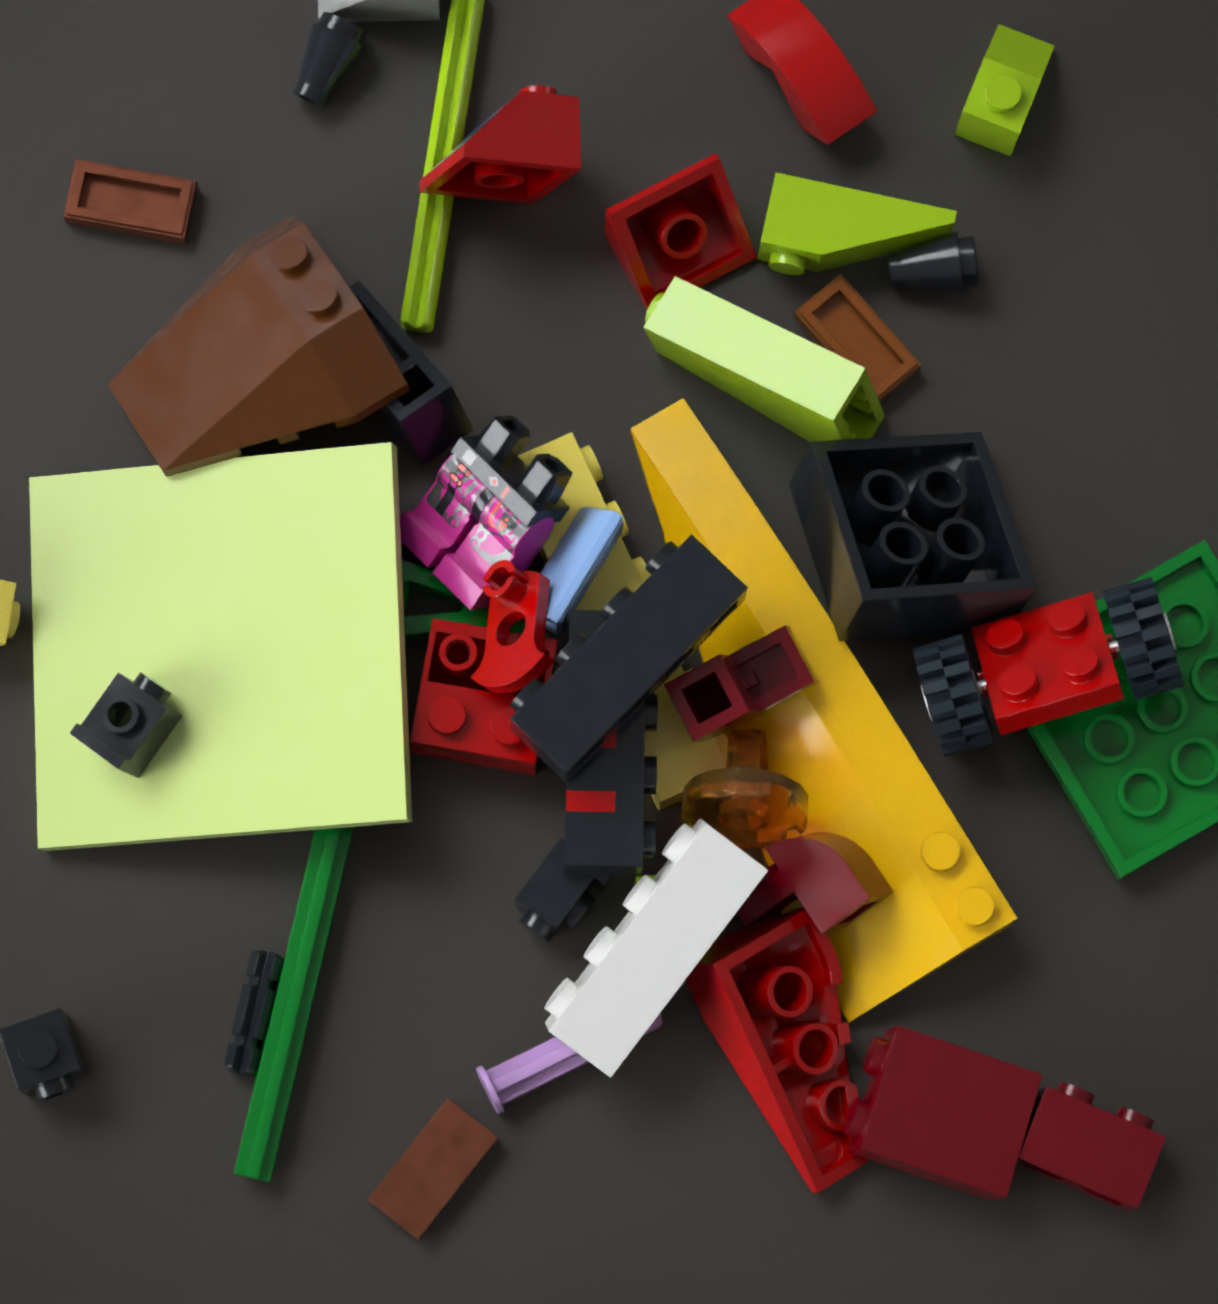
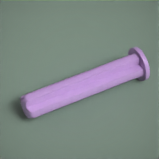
M661 1013L644 1035L661 1027L663 1024ZM553 1037L486 1071L482 1065L477 1067L476 1071L497 1114L504 1112L502 1105L589 1063V1061L557 1037Z

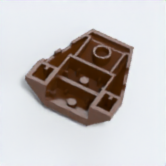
M289 216L239 246L107 384L166 477L242 456L241 448L277 438L280 444L298 440V432L335 422L337 428L357 423L410 391L408 383L361 303L306 224L293 216Z

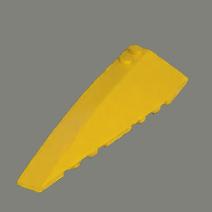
M684 398L630 428V433L653 506H655L661 524L665 545L673 541L679 547L692 534L748 587L745 601L699 646L702 663L719 654L731 655L787 625L790 626L818 680V683L767 709L765 714L725 733L735 757L734 761L740 777L739 781L758 834V842L765 864L767 866L775 864L765 848L778 841L811 833H834L844 836L862 847L893 890L892 894L847 927L827 932L841 965L843 984L837 985L840 1011L845 1021L850 1023L1000 933L1018 918L845 641L838 640L834 624L717 446ZM798 899L785 908L781 915L801 908L803 905Z

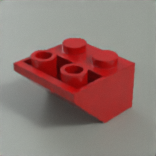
M433 618L410 738L412 754L535 775L539 756L510 730V718L516 712L510 707V704L521 690L511 693H495L481 686L470 677L476 672L483 660L487 627ZM509 631L506 645L508 646L516 642L522 634ZM545 638V653L554 659L555 662L558 640ZM554 662L538 678L543 684L553 675Z

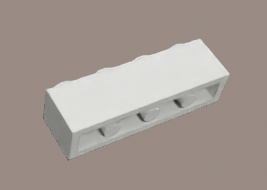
M701 818L693 828L684 823L673 834L662 851V855L668 858V861L654 879L644 875L636 883L623 902V906L629 910L627 915L614 931L606 926L598 933L583 956L590 962L575 983L569 978L564 979L544 1007L551 1014L545 1021L548 1031L610 1078L768 872L761 863Z

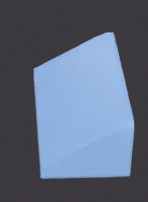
M583 507L574 517L541 571L542 575L550 579L546 630L555 635L558 632L562 633L569 621V610H576L622 534L624 521L621 514L612 510Z

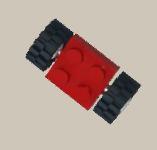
M1152 577L1102 591L1117 640L1115 641L1113 640L1112 633L1105 635L1093 592L971 628L983 671L977 673L979 681L977 680L962 633L913 648L925 704L945 757L994 743V736L982 693L984 699L990 698L1001 735L1124 699L1113 662L1119 659L1118 653L1120 652L1135 701L1184 687L1175 654L1176 644L1166 612L1163 613Z

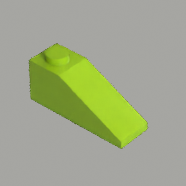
M776 172L757 260L769 262V268L787 275H802L805 270L820 272L886 256L888 253L900 252L902 249L951 234L957 211Z

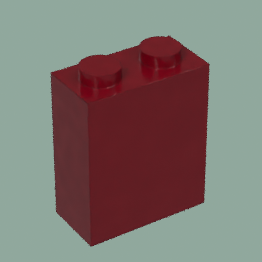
M899 1025L885 1030L882 1038L875 1036L869 1045L863 1064V1073L871 1075L864 1099L855 1098L845 1123L844 1133L852 1136L847 1153L990 1201L1007 1198L1043 1074Z

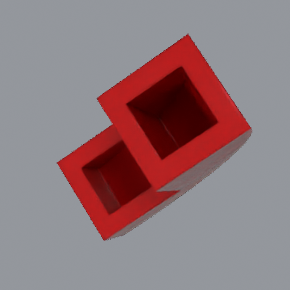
M748 0L727 14L746 55L772 69L802 130L829 145L877 112L868 92L843 52L826 29L800 0Z

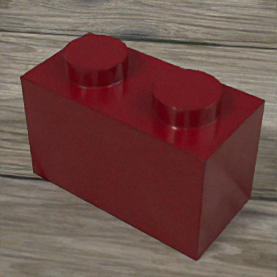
M1059 1082L1056 1090L1048 1086L1039 1090L1017 1165L1126 1211L1138 1209L1166 1139V1136L1151 1130L1154 1120L1124 1107H1118L1115 1115L1092 1105L1095 1097L1093 1094L1065 1082Z

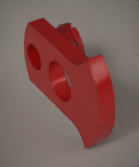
M500 560L488 569L483 579L484 582L489 583L483 586V591L490 598L485 652L479 668L470 677L489 691L511 693L523 689L533 679L542 676L554 662V659L549 657L544 649L550 579L535 571H521L508 560ZM525 618L526 624L522 635L516 642L507 646L506 638L510 628L518 620Z

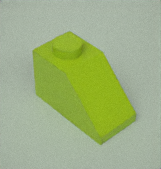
M998 24L963 108L954 135L1011 157L1055 45Z

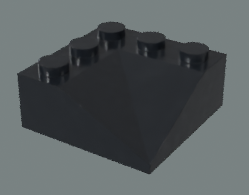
M982 432L813 441L810 443L789 482L839 641L972 631L971 628L1020 614L1036 589Z

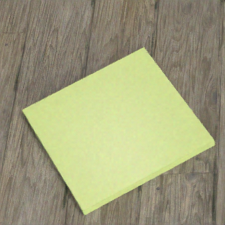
M392 442L235 457L168 477L164 475L159 465L29 478L38 849L54 851L412 822L397 446ZM118 672L132 680H135L139 672L146 674L172 693L165 703L183 715L139 778L117 769L70 734L76 723L80 725L83 723ZM131 707L119 722L118 727H123L130 722L132 718Z

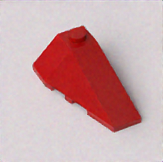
M804 907L729 933L715 941L686 978V983L703 1020L812 1193H820L868 1162L865 1158L847 1153L852 1136L844 1133L851 1105L855 1098H859L858 1088L850 1082L845 1044L851 1043L849 1023L842 1022L837 985L843 984L839 958L828 934L820 933Z

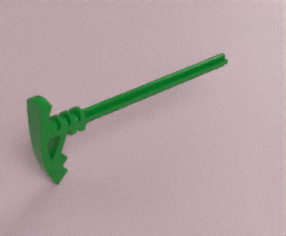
M402 560L404 615L410 590L447 601L461 610L459 612L404 616L405 642L429 639L433 618L487 627L489 607L469 610L433 574L434 570ZM518 620L509 631L522 634L525 625ZM354 827L314 831L233 1172L235 1175L271 1182Z

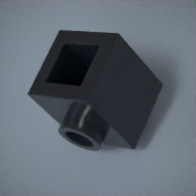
M58 1008L0 1029V1038L17 1089L27 1097L36 1094L38 1101L56 1098L75 1090L74 1080L88 1076L69 1015L62 1009Z

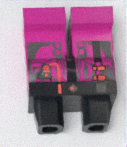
M512 415L495 417L482 430L480 435L460 437L451 450L453 454L441 466L436 481L414 511L404 512L400 517L401 541L427 568L437 566L433 574L469 610L489 607L490 598L483 591V586L489 584L483 581L488 569L500 560H508L515 564L519 570L527 571L552 532L554 523L560 522L570 508L560 497L573 472L558 458L548 453L536 455L530 465L527 466L518 455L531 438L530 431Z

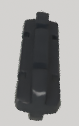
M254 950L250 954L246 975L250 979L248 984H243L231 1032L236 1037L234 1044L229 1043L224 1061L225 1068L229 1072L244 1076L257 1075L262 1050H259L260 1043L265 1041L276 991L273 989L275 983H279L284 962L283 957L276 953Z

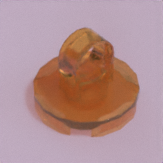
M764 729L731 730L728 737L726 768L713 769L694 776L683 787L681 822L693 828L701 818L740 848H766L786 839L787 831L796 829L801 835L806 830L809 795L798 782L783 774L768 771L767 739Z

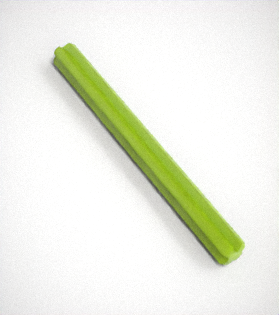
M451 0L423 177L463 141L485 0ZM420 193L400 319L402 328L405 330L429 333L434 329L454 196Z

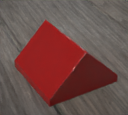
M715 153L606 209L604 236L646 310H648L650 303L657 294L666 292L675 276L700 288L757 258L722 162Z

